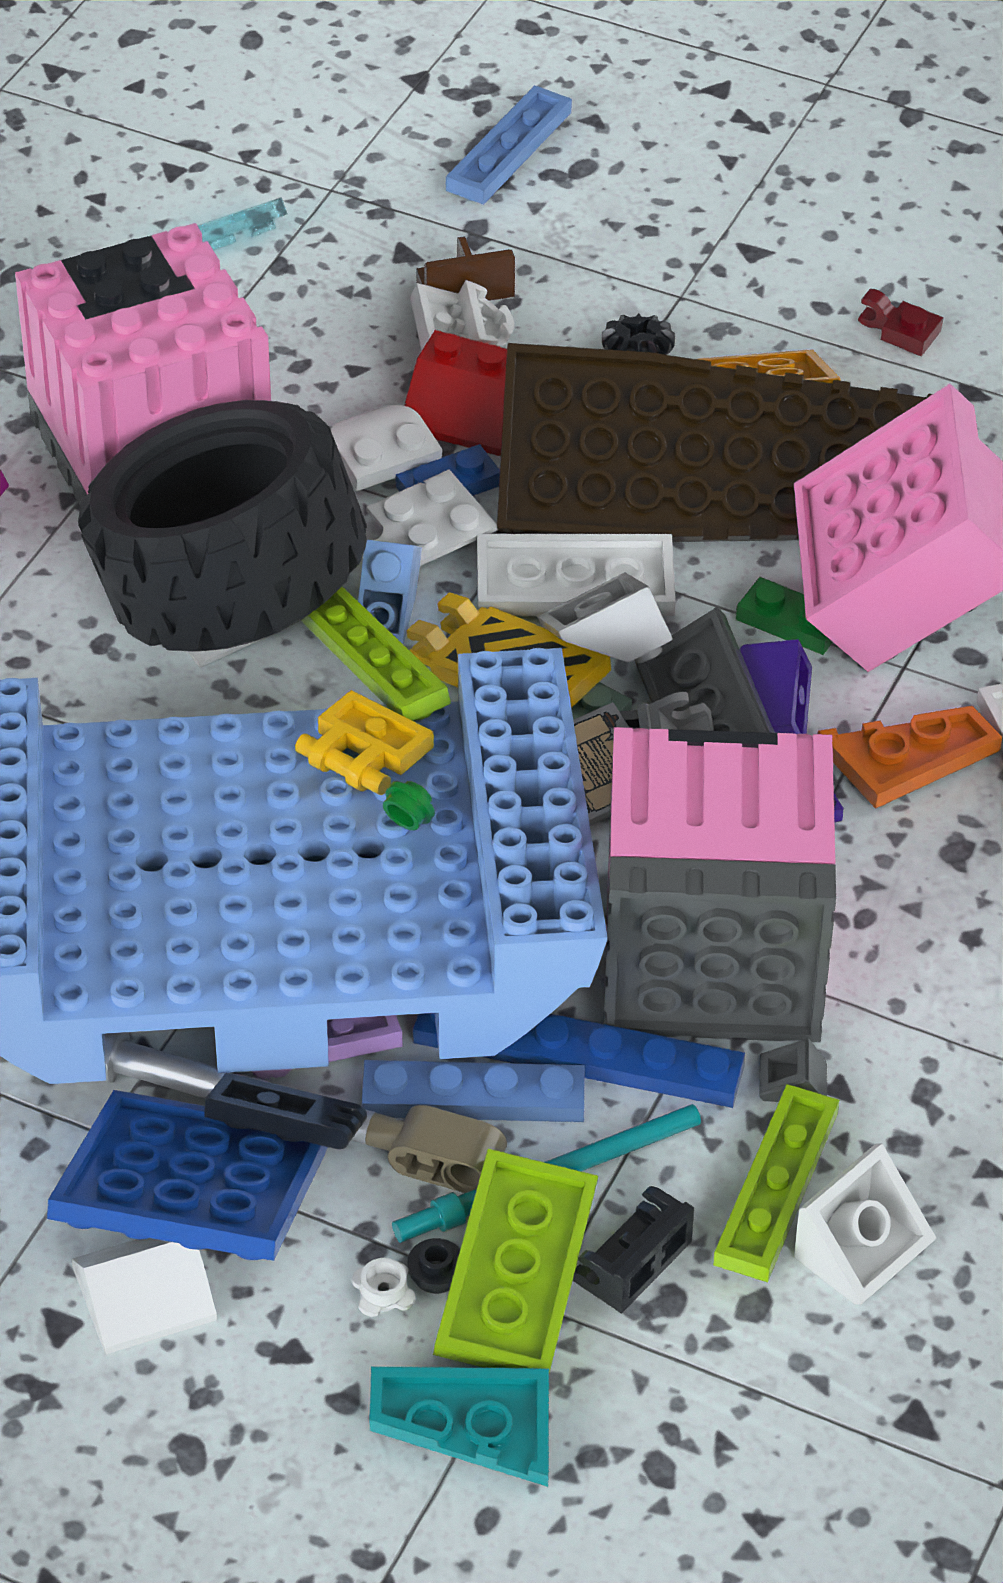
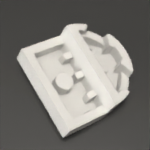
M465 280L459 293L417 283L410 295L421 351L434 330L504 348L514 330L513 316L506 305H502L498 309L485 298L487 294L486 288Z
M401 405L381 407L342 420L331 428L350 482L356 492L394 479L396 474L442 458L441 446L421 416L410 407Z

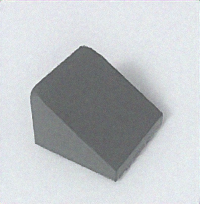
M809 1038L760 1054L759 1097L763 1101L779 1102L786 1084L827 1096V1063Z

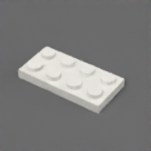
M477 534L478 610L481 607L488 609L492 606L514 616H539L626 572L649 586L662 616H675L676 599L672 534Z

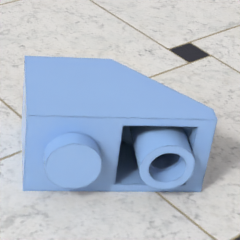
M367 540L363 555L358 602L404 644L406 630L408 629L417 593L422 547Z

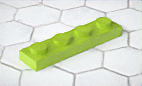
M786 1084L714 1251V1266L768 1283L838 1115L840 1100Z

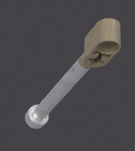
M129 1032L105 1033L107 1082L113 1083L119 1073L206 1098L225 1074L218 1073L216 1066L130 1042ZM236 1072L230 1073V1074H234V1075H238V1076H243V1077H247V1078H251V1079H255V1080H259V1081H264V1080H261V1079H257V1078L250 1077V1076L243 1075V1074L236 1073ZM417 1105L410 1108L404 1120L366 1110L367 1119L352 1138V1141L389 1151L388 1161L399 1174L462 1193L477 1189L487 1150L492 1149L505 1152L507 1148L506 1137L495 1126L484 1121L426 1105Z

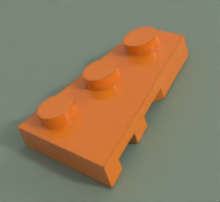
M973 706L913 715L910 723L886 727L883 726L881 720L862 723V731L838 734L836 728L818 731V734L832 735L833 763L875 809L999 752L1002 743V736Z

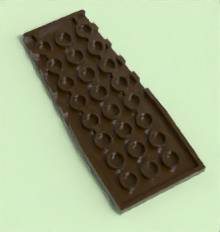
M508 343L497 509L498 530L496 533L672 534V542L799 540L794 483L933 394H928L927 397L899 394L897 393L898 389L881 387L880 390L852 387L850 386L851 382L847 381L818 382L803 379L804 375L786 372L784 376L758 373V368L736 365L735 369L711 366L712 361L651 352Z

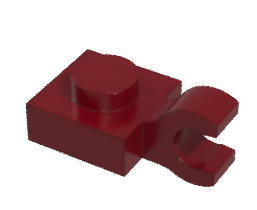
M869 289L861 299V303L869 307H866L860 314L858 321L866 327L882 330L880 340L922 357L942 330L944 317L905 301H902L896 308L891 304L890 299L879 290Z

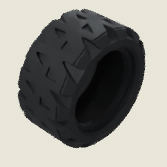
M240 400L218 403L174 417L148 430L118 452L90 483L88 495L81 501L78 518L82 540L118 622L125 626L127 633L132 635V637L149 646L162 644V647L169 651L197 652L232 648L276 634L301 621L323 605L347 582L349 574L359 565L367 543L365 534L367 524L330 427L314 412L305 411L295 404L278 401Z

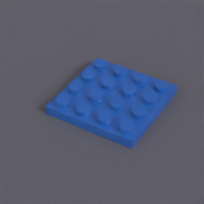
M113 1090L48 1198L47 1219L65 1222L78 1229L98 1228L120 1232L133 1239L152 1238L179 1243L181 1246L192 1250L212 1249L233 1253L246 1260L266 1259L274 1261L328 1147L305 1141H285L276 1134L251 1128H232L222 1121L204 1117L205 1106Z

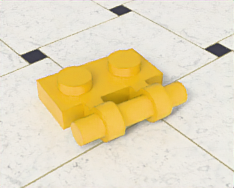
M350 690L318 717V733L322 735L319 739L304 733L295 744V751L307 757L311 766L322 772L332 770L342 775L349 786L359 791L369 789L378 795H383L391 784V778L380 772V770L386 767L399 775L405 773L434 748V731ZM349 748L360 755L353 758L343 753V751Z

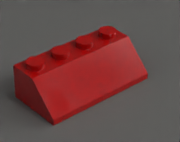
M434 330L417 357L404 406L412 408L421 416L435 439L467 448L480 444L486 453L501 457L507 349Z

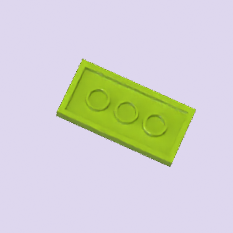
M492 1149L487 1150L435 1341L433 1355L482 1368L549 1369L550 1373L598 1181L597 1175Z

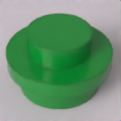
M395 781L387 788V798L383 802V809L388 817L399 826L414 831L421 824H428L434 817L435 810L431 804L432 798L421 785L412 781L405 783Z

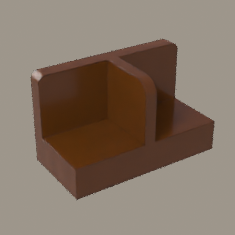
M465 236L457 237V257L425 263L424 267L416 268V283L459 293L465 280L486 288L487 294L485 298L488 301L515 297V255L511 249L472 255Z

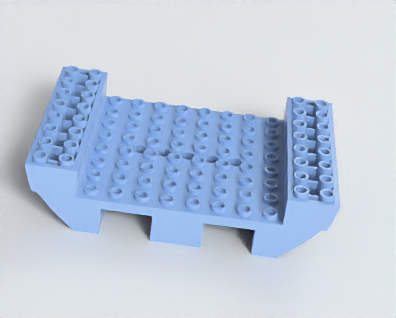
M533 648L530 650L481 651L478 653L458 654V701L451 702L450 705L434 711L425 719L414 721L434 731V748L402 775L386 767L380 770V772L391 778V783L395 781L403 783L412 781L421 785L430 794L435 815L428 824H421L414 831L399 826L385 813L383 802L387 798L386 793L378 795L369 789L359 791L349 786L342 775L332 770L328 772L318 770L309 764L307 757L295 751L296 741L302 734L306 733L316 739L322 736L318 733V717L328 708L43 725L38 678H6L0 680V1056L49 1084L106 1081L105 1033L215 1027L218 1073L329 1066L327 1019L435 1013L439 1059L495 1056L513 1044L557 1009L578 988L590 987L608 938L562 648ZM349 748L343 751V753L353 758L360 755Z

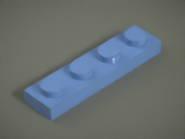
M534 85L446 176V191L484 205L571 114L572 99Z
M364 1060L362 1106L366 1110L394 1118H405L410 1108L417 1105H426L477 1120L584 1122L585 1065Z

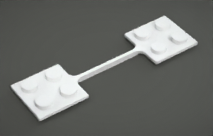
M450 470L425 480V483H418L366 507L369 515L383 530L382 535L373 541L422 547L420 566L476 541L477 534H491L498 530L497 523ZM255 642L227 649L187 652L201 668Z

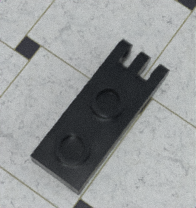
M225 1073L206 1097L204 1117L222 1121L227 1126L236 1129L251 1128L276 1134L285 1141H305L341 1150L347 1147L367 1119V1112L363 1106L356 1103Z

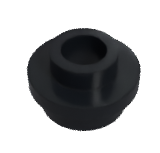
M441 1238L427 1239L418 1243L408 1255V1273L411 1279L420 1289L428 1293L441 1294L449 1291L460 1248L455 1243ZM432 1261H441L442 1263H440V1264H433V1263H430V1262H432Z

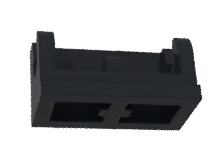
M649 1186L642 1193V1196L655 1205L643 1200L636 1207V1212L596 1252L585 1250L578 1257V1260L583 1265L579 1264L576 1267L573 1282L621 1314L692 1242L694 1207L687 1202L681 1203L654 1186Z

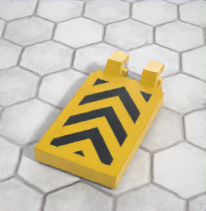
M450 592L437 603L438 611L444 614L449 613L440 622L441 629L438 625L418 620L406 630L408 639L419 641L410 651L423 664L431 667V672L441 681L457 688L458 654L562 648L571 708L612 670L610 656L565 642L546 628L492 606L488 609L481 607L477 610L469 598ZM441 630L451 635L447 638Z

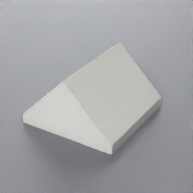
M882 1143L873 1145L799 1208L794 1258L854 1304H863L936 1239Z
M148 1238L132 1240L71 1259L73 1270L105 1354L217 1321L216 1310L200 1250L188 1249L179 1243Z

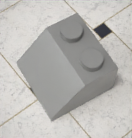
M626 572L537 616L541 626L561 640L628 663L633 660L635 663H643L655 658L662 653L663 649L661 646L673 640L649 586Z

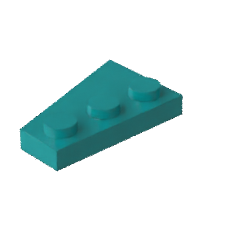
M371 1366L370 1431L548 1487L549 1369Z

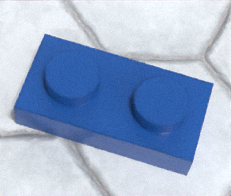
M479 444L396 474L395 477L396 488L400 492L418 483H425V480L450 470L469 493L474 496L499 487L500 469Z

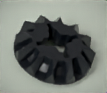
M639 313L635 317L620 315L618 321L612 320L607 322L606 329L602 331V346L607 350L651 352L667 355L675 346V332L671 330L669 322L659 321L655 315L650 317H642Z

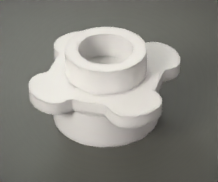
M378 1258L368 1262L364 1267L354 1272L352 1284L360 1290L359 1309L363 1314L373 1317L379 1315L381 1311H390L394 1308L408 1310L414 1305L415 1293L407 1286V1266L390 1258ZM388 1288L387 1291H380L379 1289Z

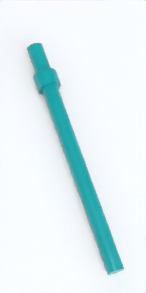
M691 1104L544 1163L582 1172L701 1124V1116L697 1107ZM477 1189L459 1196L454 1192L431 1200L430 1207L393 1221L392 1228L395 1237L402 1243L437 1228L445 1232L465 1224L466 1217L470 1216Z

